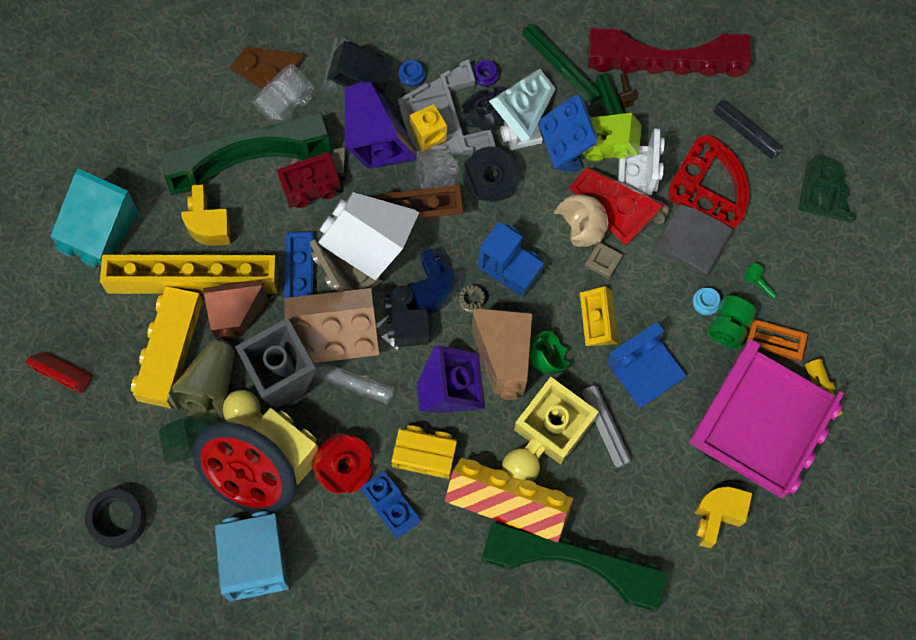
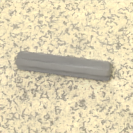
M594 385L584 389L582 395L585 402L599 411L595 423L614 465L617 468L627 465L631 458L598 387Z

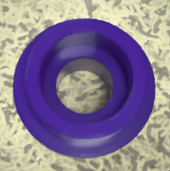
M489 60L478 62L472 70L475 83L480 86H491L498 80V68ZM488 72L490 76L485 77L481 73Z

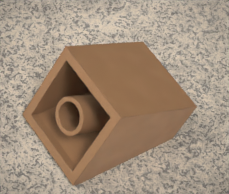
M474 308L471 332L494 394H500V397L505 400H516L518 396L523 397L528 374L532 314Z

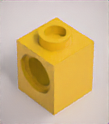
M435 104L409 115L410 131L422 152L447 141V125Z

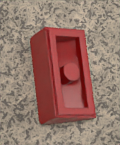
M46 352L29 356L26 360L27 364L34 371L80 394L84 392L93 376Z

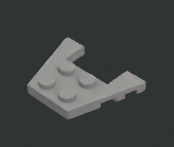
M469 60L463 61L459 67L451 72L449 70L440 75L439 79L432 83H426L398 99V107L405 131L417 152L422 151L410 131L409 115L432 104H435L447 125V141L423 153L471 155L476 150L484 147H496L491 129L463 136L450 91L475 86V78Z

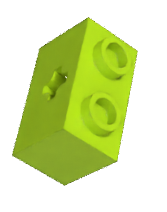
M633 113L590 118L598 141L594 146L582 153L586 159L601 161L605 158L625 159L628 156L639 155L642 125Z

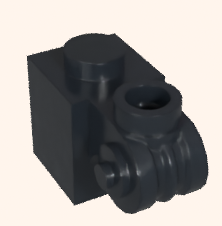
M402 285L396 287L390 295H384L385 312H391L392 319L387 322L388 339L393 338L394 348L428 345L430 333L427 309L409 310L412 306L414 294L409 287Z

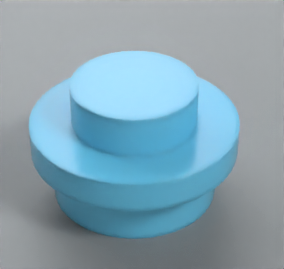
M701 288L695 293L692 302L698 313L713 315L721 304V297L712 288Z

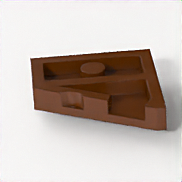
M246 47L230 68L231 71L275 97L304 61V55L294 52Z

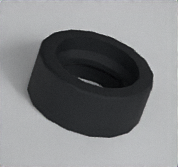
M108 489L99 493L90 501L85 511V525L88 533L99 544L108 548H124L133 544L141 536L146 526V513L143 505L130 492L122 489ZM121 501L126 503L133 512L131 527L119 536L105 534L98 524V516L102 508L111 502Z

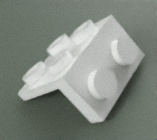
M654 128L648 146L639 147V155L628 156L625 159H619L618 182L651 197L653 191L658 190L659 180H662L663 163H659L660 154L662 155L664 151V138H660V129Z

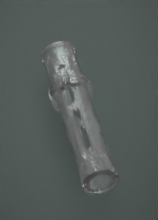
M325 362L313 363L316 368L313 377L356 392L358 397L364 398L366 396L386 405H389V399L393 397L394 387L371 380V376H360Z

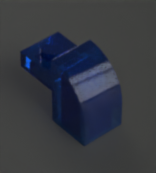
M431 248L420 252V262L427 278L410 284V289L414 294L413 301L417 310L427 309L428 315L443 309L450 302L454 291L453 270L444 271L440 257H434Z

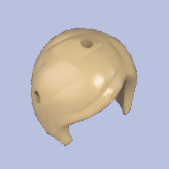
M582 194L572 195L565 198L554 211L555 214H561L571 226L570 240L574 246L589 247L598 244L604 238L608 228V215L604 206L596 198Z

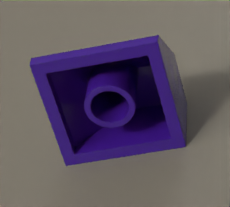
M440 345L435 346L417 381L420 411L438 414L484 409L478 353Z

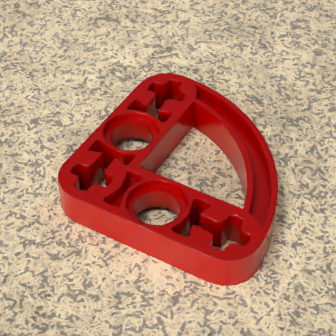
M703 135L694 142L668 189V197L673 203L698 210L734 230L740 225L745 215L749 199V188L744 169L732 151L714 137ZM707 144L710 146L709 150L701 159L698 156L702 147ZM715 157L725 166L732 178L735 188V204L699 185ZM696 165L700 169V174L697 176L688 174L686 166ZM682 186L685 188V193L679 196L676 192ZM693 192H695L697 194L695 195L693 202L691 203L689 202L690 197L692 196ZM707 199L711 202L712 208L703 210L698 206L697 201ZM720 205L721 208L717 216L713 215L717 206ZM732 212L734 214L733 219L730 222L726 221V215Z

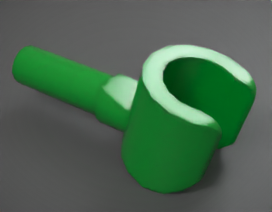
M753 263L746 270L744 278L748 282L761 287L773 300L777 294L761 278L764 268L757 263Z

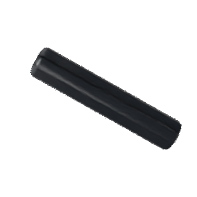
M722 100L716 105L714 113L772 160L779 156L783 149L782 146L729 103Z

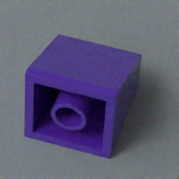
M358 82L353 86L345 87V148L366 168H378L419 159L418 153L393 106L371 82Z

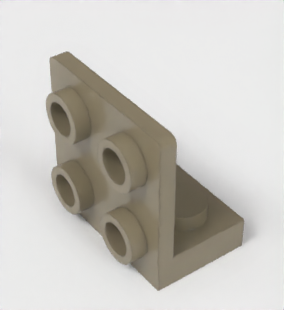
M313 239L309 242L313 249L311 256L318 266L323 267L326 272L324 279L332 290L342 292L372 289L383 281L381 276L376 280L372 279L318 244L319 241Z

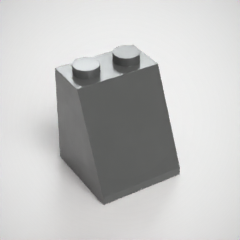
M288 317L235 346L259 394L266 402L279 410L304 396L316 368Z

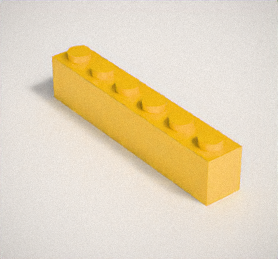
M102 255L100 283L107 294H163L165 286L204 294L203 288L262 280L266 294H278L279 267L275 255Z

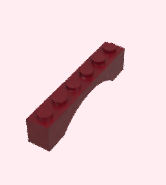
M590 28L588 37V68L598 72L616 69L624 73H633L636 70L647 71L650 74H659L666 71L674 72L676 75H686L692 72L700 73L703 76H712L717 73L727 74L729 77H739L742 74H746L751 63L750 34L723 33L701 46L679 50L659 49L641 44L627 37L618 29Z

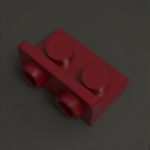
M329 152L276 169L289 208H304L313 200L319 198L324 200L330 199L337 192L341 191L340 180Z

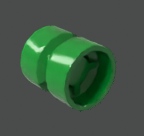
M729 295L724 296L717 310L718 316L713 318L707 330L708 336L728 348H740L748 333L747 328H750L757 314L756 308L742 298Z

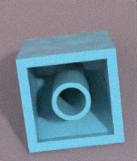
M262 511L252 514L251 519L240 521L239 517H232L222 520L221 525L215 526L221 594L229 602L289 590L279 523L275 514L270 515L269 511Z

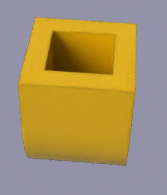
M192 185V196H188L187 199L189 211L181 212L188 233L194 240L204 245L231 244L230 218L227 209L207 210V194L204 186Z
M721 487L709 492L699 502L694 514L705 517V519H700L696 531V536L701 537L699 545L711 548L716 544L721 521L739 527L743 525L747 519L752 493L731 487Z

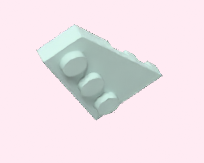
M539 69L512 85L489 102L523 142L531 138L556 88Z

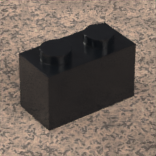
M344 41L334 51L326 79L344 87L353 86L358 82H371L382 94L386 90L393 62L384 59L380 54L371 53L360 48L356 43Z

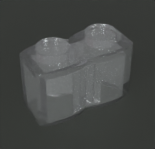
M292 63L284 67L250 102L271 125L289 121L294 116L292 113L293 109L297 105L300 107L304 106L313 97L310 93L315 87Z

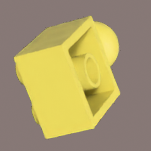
M550 377L515 422L514 431L527 439L529 443L524 449L512 450L505 456L502 462V471L514 478L534 482L540 471L538 459L543 452L562 465L595 421L599 411ZM557 417L561 419L560 425L551 424V419L555 420Z
M237 390L230 393L223 404V415L226 421L249 426L274 442L287 456L293 467L296 484L298 485L312 469L311 462L319 448L315 443L317 439L306 429H303L301 432L296 429L292 418L281 410L279 413H276L270 408L265 415L260 413V402L253 393L246 390Z

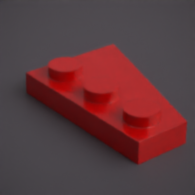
M585 168L569 187L575 195L582 194L594 197L604 206L608 215V229L624 245L630 244L665 206V204L592 168Z

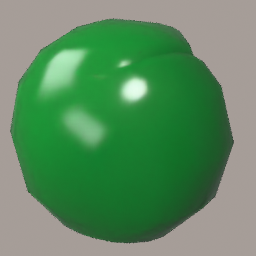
M541 331L533 336L530 341L529 361L537 371L543 374H556L563 372L570 365V362L564 360L568 349L560 344L559 338L552 331ZM551 355L555 356L553 362L550 361Z

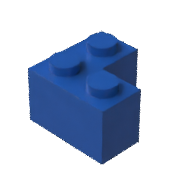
M498 222L479 247L477 268L524 298L541 275L544 263L534 252H526L521 248L523 237L520 236L516 228L511 225L505 226Z

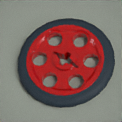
M229 422L213 424L204 428L197 435L193 445V460L196 469L205 484L221 499L247 512L269 511L270 514L284 509L292 502L296 491V477L293 467L287 456L268 437L247 426ZM222 442L228 443L233 450L226 448ZM249 449L257 451L261 457L253 455ZM212 458L219 460L223 466L216 464ZM266 472L275 476L277 480L269 478ZM229 481L234 482L239 488L233 487ZM255 488L262 490L266 496L259 494Z

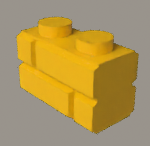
M406 426V429L399 428L392 457V467L450 479L457 440L452 439V435L446 432L437 431L435 435L423 433L424 430L416 426Z

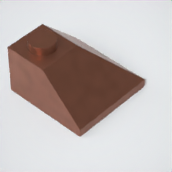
M262 280L203 288L210 328L214 338L231 341L237 338L236 335H243L268 305V298Z

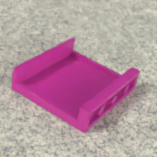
M750 339L739 354L688 443L782 499L789 493L794 494L800 486L802 478L799 475L803 467L808 469L816 456V453L812 452L817 443L822 444L827 437L830 429L826 425L830 418L835 420L840 413L843 405L839 402L844 393L840 391L835 396L758 352L760 344Z

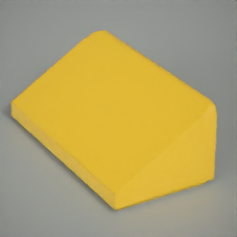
M603 286L580 292L585 346L619 344L613 291Z

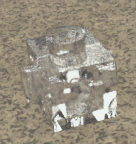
M449 149L417 151L414 174L421 189L454 185L455 176L459 173V165Z

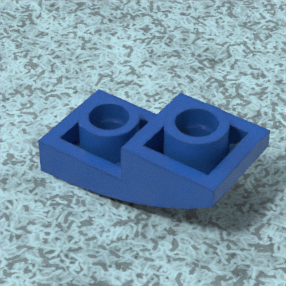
M382 471L360 488L396 539L421 522L418 515L403 498L400 490L385 471Z

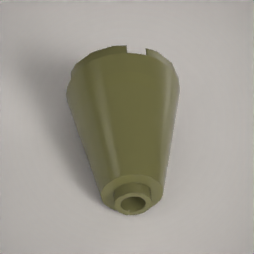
M223 339L208 342L170 389L167 396L174 408L179 410L182 406L189 410L187 416L205 422H217L218 417L220 419L223 418V404L228 396L235 358V350L232 348V345Z

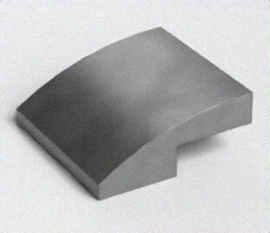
M680 204L656 244L655 251L662 256L680 261L682 266L688 270L708 276L733 231L730 227L711 216Z

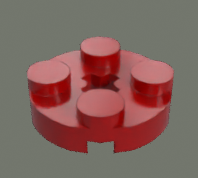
M336 433L321 444L311 462V467L315 472L317 481L325 489L335 494L352 493L359 490L369 479L372 470L369 467L372 455L367 444L361 439L352 435ZM348 457L346 461L347 469L340 468L338 470L339 460Z

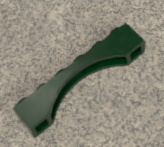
M321 113L161 153L160 159L170 194L175 195L191 191L192 185H202L218 172L247 160L262 157H290L306 160L327 152L332 154Z
M498 521V524L491 523L481 559L483 563L507 570L538 561H560L575 564L590 570L604 579L617 591L625 604L651 612H657L660 609L668 573L661 572V567L651 563H643V566L631 563L632 559L623 555L615 554L614 558L602 555L603 551L595 547L585 546V549L574 547L572 541L560 538L558 542L530 532L516 530L514 526Z

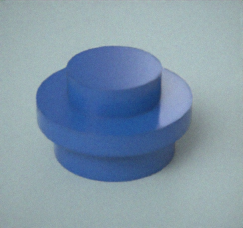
M408 60L399 68V80L406 86H417L423 82L425 70L419 62Z

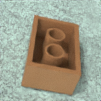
M371 288L284 298L285 318L288 317L313 363L379 355Z

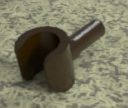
M627 73L620 74L623 92L617 94L622 109L632 106L635 96L634 91L630 90Z

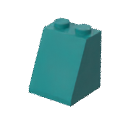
M77 169L50 237L56 244V250L69 257L73 253L81 257L80 260L84 264L95 268L97 265L101 266L102 255L115 254L139 212L127 190L81 169Z

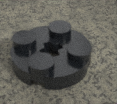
M496 86L493 87L494 92L486 93L484 89L470 96L461 106L463 112H460V116L464 124L468 127H479L480 131L491 129L495 124L494 122L502 117L489 101L507 88Z
M493 146L476 150L463 165V182L467 191L477 200L496 202L508 197L514 190L513 188L519 176L514 158L508 152ZM487 167L497 171V175L494 176V182L484 178L483 174L486 173Z

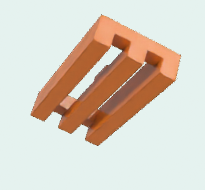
M754 319L748 331L746 344L750 339L755 341V338L797 350V352L755 341L760 344L759 351L801 362L808 334ZM756 328L799 339L800 341L798 344L779 337L756 332Z

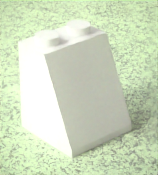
M353 192L347 201L343 199L339 201L332 213L335 215L333 218L330 216L326 218L320 227V231L323 234L318 244L376 280L403 249L419 212Z

